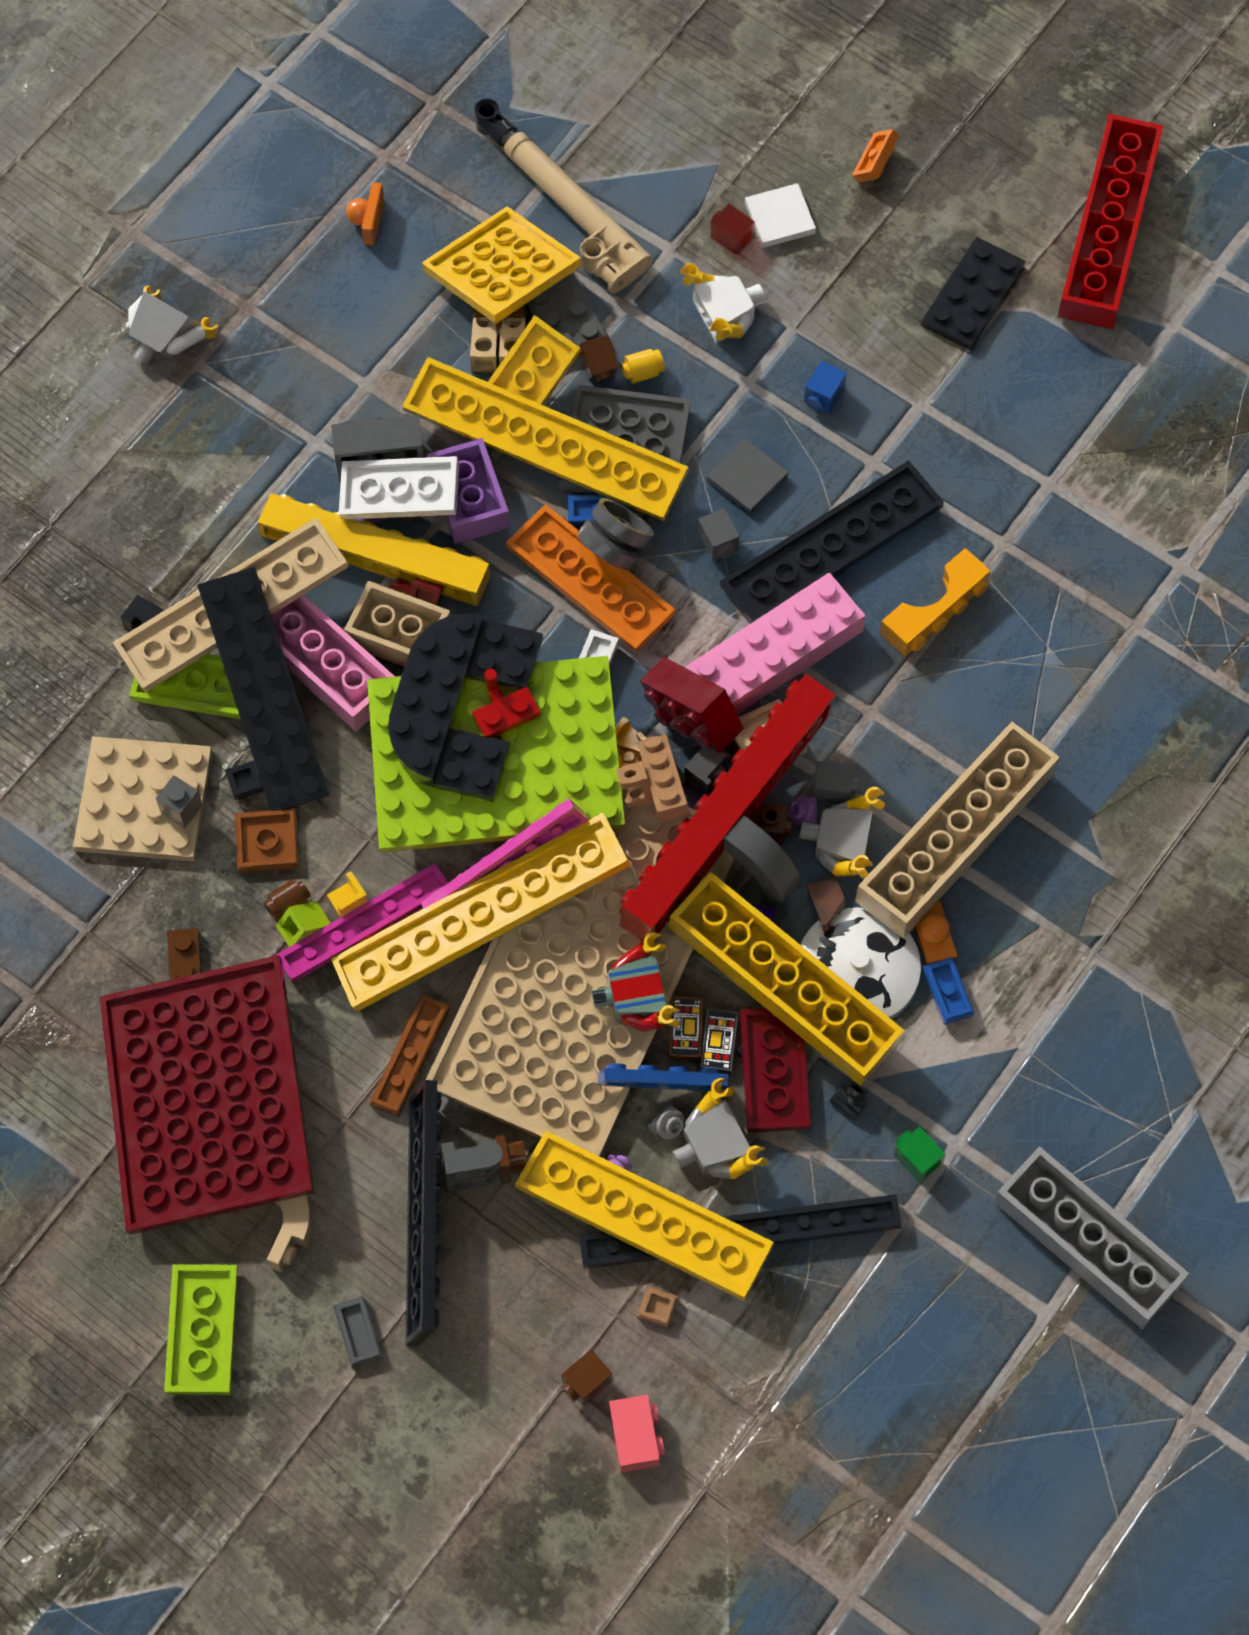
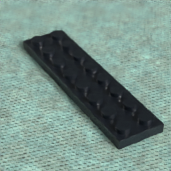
M908 460L720 580V587L751 624L829 572L833 577L841 574L943 508L944 501Z
M248 568L197 584L270 811L290 809L328 797L329 792L256 568Z
M424 1080L409 1098L405 1346L420 1345L439 1325V1310L435 1309V1297H438L440 1281L439 1278L435 1277V1265L437 1266L440 1260V1248L436 1246V1234L440 1230V1215L436 1214V1203L440 1200L441 1187L440 1184L436 1183V1172H439L441 1166V1154L437 1153V1141L441 1137V1123L437 1122V1111L441 1107L442 1095L441 1092L437 1091L436 1080Z

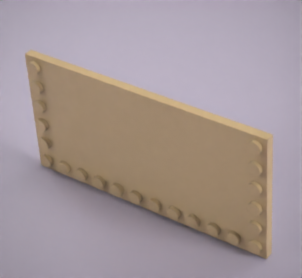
M623 793L625 829H615L613 831L631 866L492 940L426 1080H436L437 1091L441 1092V1095L539 1139L547 1130L598 1156L601 1155L631 1089L630 1087L598 1086V1073L607 1068L608 1064H625L626 1069L638 1070V1066L642 1065L657 1029L641 1032L624 1025L622 1021H616L612 1006L595 1009L591 990L608 987L607 974L611 970L612 965L627 951L642 943L641 940L620 926L621 914L619 910L622 907L621 899L630 888L635 890L641 883L639 877L649 864L654 866L660 859L657 855L667 841L672 843L678 836L676 830L686 817L691 819L697 812L688 807L690 814L660 822L654 802L638 807H626ZM634 794L631 797H637L640 794ZM724 851L704 878L712 872L724 882L735 858ZM669 922L660 934L662 935L654 941L655 947L662 943L666 944V949L663 952L652 951L651 954L656 955L666 1005H669L694 948L668 928Z

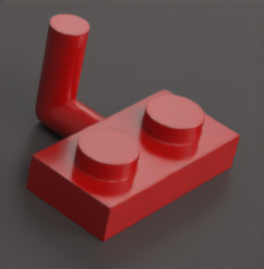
M494 669L485 671L486 689L493 702L472 711V716L482 736H485V738H495L541 717V712L528 687L504 697L498 686L496 671Z

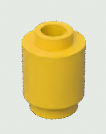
M650 348L624 356V363L620 364L624 379H630L632 384L657 377L659 373L665 371L664 361L659 349L652 351Z

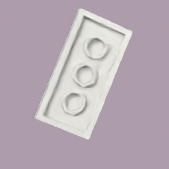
M457 456L342 461L339 516L341 519L456 515L459 460Z

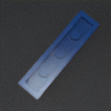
M608 1064L607 1068L598 1073V1086L712 1091L711 1086L714 1080L727 1078L721 1085V1090H724L728 1087V1074H721L716 1068H702L699 1073L688 1072L687 1067L680 1066L670 1067L669 1071H657V1066L641 1065L636 1070L626 1069L625 1064Z

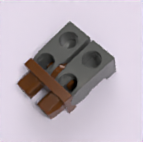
M505 1135L496 1136L495 1141L485 1140L475 1147L455 1150L454 1142L441 1143L448 1192L489 1185L498 1182L500 1179L502 1184L511 1183V1174L522 1172L527 1162L524 1141L506 1143Z

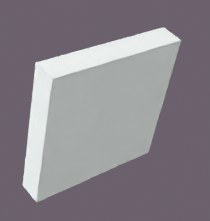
M798 183L745 197V205L762 248L815 234L816 227Z

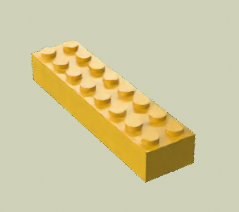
M712 872L701 881L670 916L668 927L860 1086L901 1040L904 1033L903 1028Z

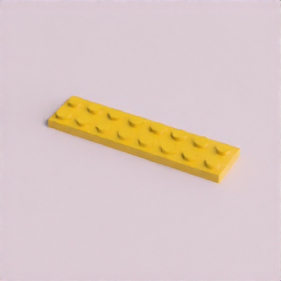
M545 1130L515 1183L517 1189L742 1301H745L774 1246L773 1241Z

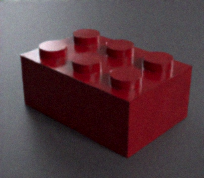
M663 657L640 680L645 690L644 697L655 710L654 716L657 721L663 726L670 725L675 728L683 737L689 736L695 739L705 749L709 747L721 753L744 730L724 688L666 657Z

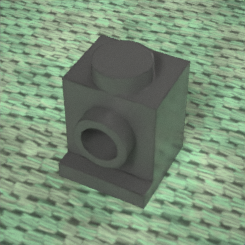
M702 747L684 767V775L691 785L709 796L713 781L716 780L722 771H727L726 762L730 756L725 750L718 753L709 747L707 749Z

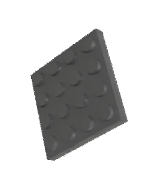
M577 385L571 417L681 463L691 399ZM561 477L559 479V490L601 495Z

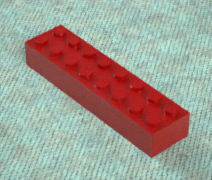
M1114 114L1108 115L1057 317L1108 329L1114 328L1164 125Z

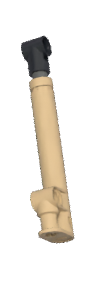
M485 98L475 104V122L478 132L483 135H489L499 146H504V153L590 235L580 246L581 267L585 272L601 277L608 284V291L615 294L647 271L652 263V256L549 156L531 141L524 132H517V128L499 111V105L496 101Z

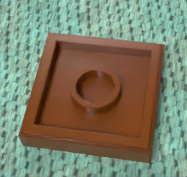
M295 808L279 811L235 813L238 873L299 868L297 812Z

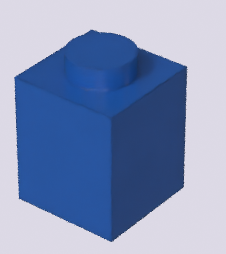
M821 361L805 386L804 402L808 403L813 409L830 413L845 389L847 372Z

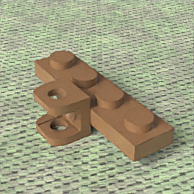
M667 735L652 736L637 742L642 761L623 766L617 770L620 786L623 788L622 793L626 807H638L654 802L660 822L690 814ZM635 774L633 777H626L627 775ZM634 794H640L637 797H631Z

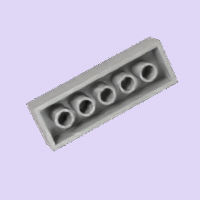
M1040 1146L997 1192L995 1204L1142 1330L1179 1290L1190 1274Z

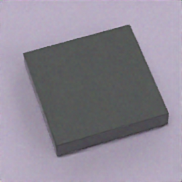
M744 438L707 475L706 481L748 514H751L788 477V471Z

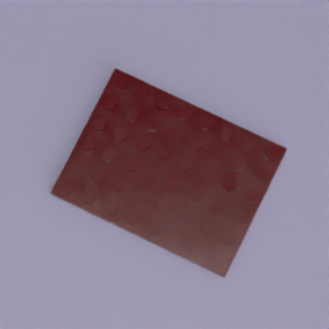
M279 955L99 996L125 1228L129 1235L315 1193L283 962Z

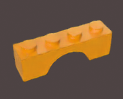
M966 548L963 549L944 566L942 580L947 591L944 597L935 604L924 607L901 603L882 620L880 635L904 657L912 651H919L925 645L927 637L933 632L937 634L943 630L952 615L961 614L967 608L968 601L975 595L980 597L985 593L990 585L988 582L991 570Z

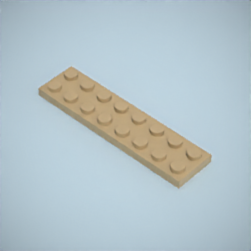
M316 517L220 577L255 567L270 614L272 615L349 566ZM199 590L113 642L118 653L145 693L217 649Z

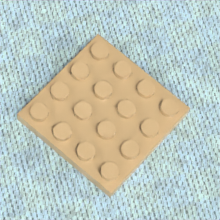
M92 736L73 843L74 851L195 862L213 752L211 746ZM173 775L197 789L203 806L186 828L160 813L155 799Z

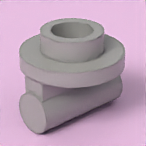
M669 1104L647 1127L653 1134H658L666 1140L676 1138L683 1130L685 1118L682 1112Z

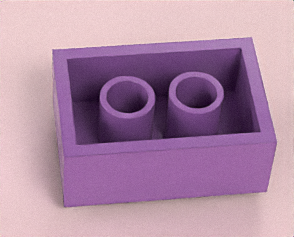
M483 438L427 454V458L457 456L459 460L456 515H444L454 544L510 528L509 511Z

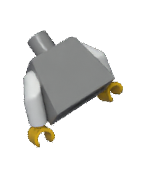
M145 286L143 295L128 309L129 335L141 342L133 357L147 366L150 364L156 351L171 358L173 355H177L202 339H213L218 334L217 324L209 328L211 324L209 317L202 319L201 327L197 326V321L163 302L160 289L152 294L151 286Z

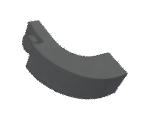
M743 815L724 837V850L741 862L756 877L762 888L761 902L769 908H772L776 902L782 905L800 884L799 873L784 850L766 832Z

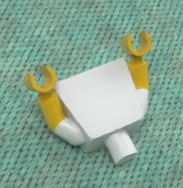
M687 263L680 271V274L686 275L683 283L686 286H690L692 283L695 285L693 286V302L714 341L718 343L725 338H742L754 320V304L765 300L761 286L757 284L745 289L737 276L727 277L700 272L693 263Z

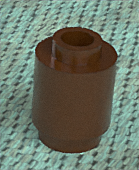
M292 879L270 893L268 899L263 904L274 921L278 922L290 906L309 903L307 898L311 894L302 881L296 883Z

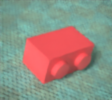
M648 1395L609 1401L620 1472L660 1466L659 1456L665 1455L662 1436H655L653 1424L659 1423L656 1403L650 1404Z

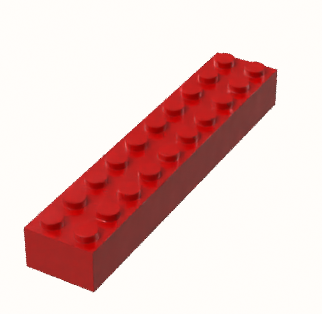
M807 674L799 682L795 679L785 693L787 698L782 704L777 702L767 715L769 720L764 727L759 725L753 731L749 738L751 743L746 750L743 748L738 750L731 761L733 766L728 773L722 771L713 783V787H715L713 792L709 796L704 794L694 808L697 811L691 819L686 817L676 830L678 836L672 843L667 841L657 855L660 859L654 866L649 864L639 877L641 883L635 890L630 888L620 901L622 904L619 910L621 914V927L642 942H644V938L648 933H661L668 924L673 912L697 887L725 851L724 837L743 815L748 819L751 818L830 717L836 694Z

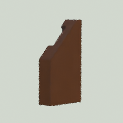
M836 877L807 885L810 900L823 932L830 929V923L846 906L845 898Z

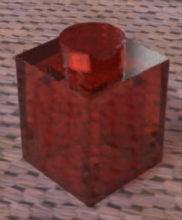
M728 204L722 211L718 210L711 218V238L736 256L754 238L755 221L731 204Z

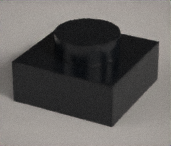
M254 760L225 769L234 800L264 791Z

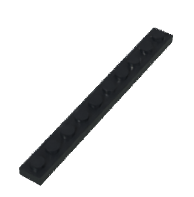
M897 1194L722 1216L773 1241L774 1245L901 1229L902 1226ZM605 1232L579 1235L583 1269L660 1260Z

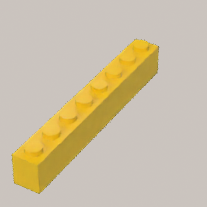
M271 493L258 519L260 535L279 541L317 517L349 565L395 580L399 577L409 581L411 585L415 578H419L444 586L442 595L475 606L479 605L490 579L489 563H486L480 557H468L459 554L456 550L449 547L440 548L431 545L428 541L421 538L415 540L404 536L397 530L390 529L387 531L376 527V525L369 521L360 522L353 519H341L339 512L325 511L316 504H304L295 501V499L288 495L282 494L279 496Z

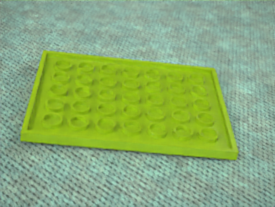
M608 655L537 662L535 664L528 689L541 712V717L495 737V739L510 742V750L494 802L433 788L412 778L403 769L394 754L388 729L389 715L401 676L367 680L380 853L509 840L569 798L585 812L588 820L604 813L613 830L625 829L622 790L617 775L619 759ZM466 678L451 726L452 729L482 735L472 716V711L493 702L486 689L485 682ZM499 686L504 697L518 691Z

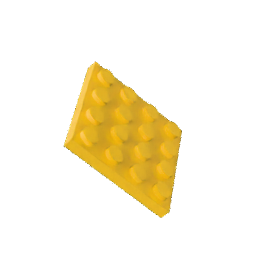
M505 207L422 262V268L426 274L495 324L582 266L581 257L509 207Z

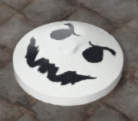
M859 907L843 909L840 914L835 916L830 923V929L826 932H823L818 920L808 930L800 945L890 1019L898 1016L913 999L921 973L919 951L910 933L901 938L867 910Z

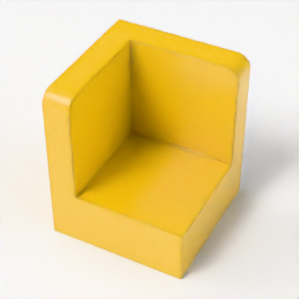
M352 871L346 874L348 883L327 895L328 901L339 918L368 902L367 894Z

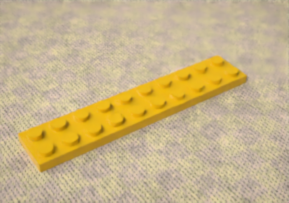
M427 357L402 406L403 410L410 414L419 415L424 420L471 440L483 438L485 446L662 521H665L689 472V468L686 465Z
M602 813L334 956L331 960L352 1008L358 1012L631 865L607 817Z

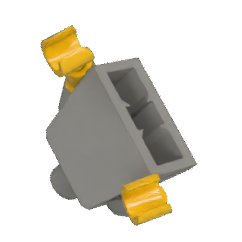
M871 787L863 796L831 806L830 809H824L821 824L802 822L799 839L817 843L815 858L834 876H856L858 874L862 879H865L869 875L866 869H864L867 866L872 867L874 865L865 856L873 810L869 809L871 806L878 810L884 808L885 803L881 799H877V797L884 795L885 792L878 787Z
M719 1078L713 1081L712 1091H709L697 1103L686 1120L683 1137L687 1145L672 1151L674 1160L679 1168L696 1162L702 1175L710 1174L716 1178L736 1179L752 1170L754 1165L763 1167L768 1164L767 1158L763 1157L757 1160L758 1153L765 1150V1148L756 1145L749 1146L726 1100L721 1102V1097H730L734 1093L733 1087L727 1088L724 1093L721 1090V1085L727 1078Z

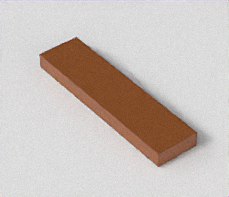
M421 993L369 1102L370 1106L396 1117L400 1116L448 1015L450 1004Z

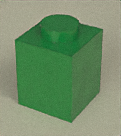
M920 1126L914 1132L907 1130L896 1141L897 1146L894 1156L919 1183L944 1163L946 1154Z

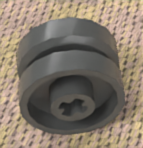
M601 498L592 511L595 520H586L578 532V537L589 550L606 562L625 570L632 569L640 556L637 548H645L653 537L654 532L641 517L627 507L613 500Z

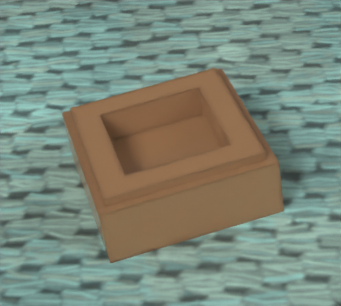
M648 1286L637 1318L668 1329L678 1296Z

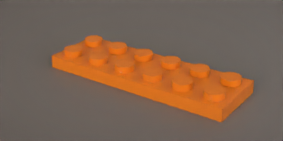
M545 504L506 541V548L614 637L619 638V641L636 654L675 615L676 609L628 570L606 562L589 550L578 537L579 531Z

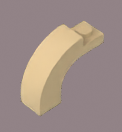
M307 1195L275 1202L283 1212V1223L267 1258L270 1268L283 1272L286 1264L291 1265L297 1252V1247H294L295 1244L305 1248L309 1245L313 1218Z

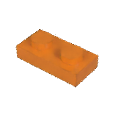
M894 129L873 134L852 174V177L858 183L876 180L882 175L883 168L889 156L894 152V146L900 137Z

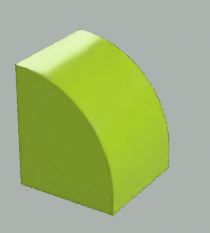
M314 901L290 906L277 922L276 927L287 945L291 947L331 922L318 902Z

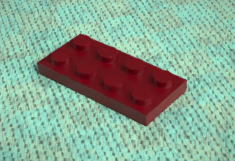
M766 1008L740 1009L747 1133L810 1130L805 1040Z

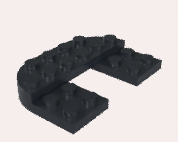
M462 613L436 621L418 636L408 654L388 723L394 754L403 769L412 778L433 788L494 802L510 750V742L490 737L485 738L482 735L452 729L453 719L466 678L485 682V671L494 669L497 673L499 686L516 690L529 687L542 645L543 633L484 620V615Z

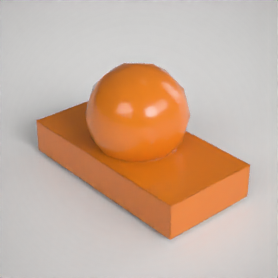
M372 182L368 200L357 198L350 201L346 207L348 220L354 225L362 226L364 245L373 246L376 241L385 201L382 183Z
M937 901L914 926L926 965L951 957L956 961L958 957L950 934V925L945 918L941 902Z

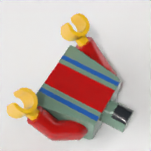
M648 933L644 938V942L627 951L612 965L611 970L607 974L608 987L591 990L595 1009L612 1006L616 1021H622L624 1025L641 1032L659 1029L666 1024L671 1027H678L680 1025V1021L670 1019L673 1013L680 1010L671 1005H666L656 955H651L652 951L663 952L666 949V944L661 943L656 947L654 945L655 939L662 934Z

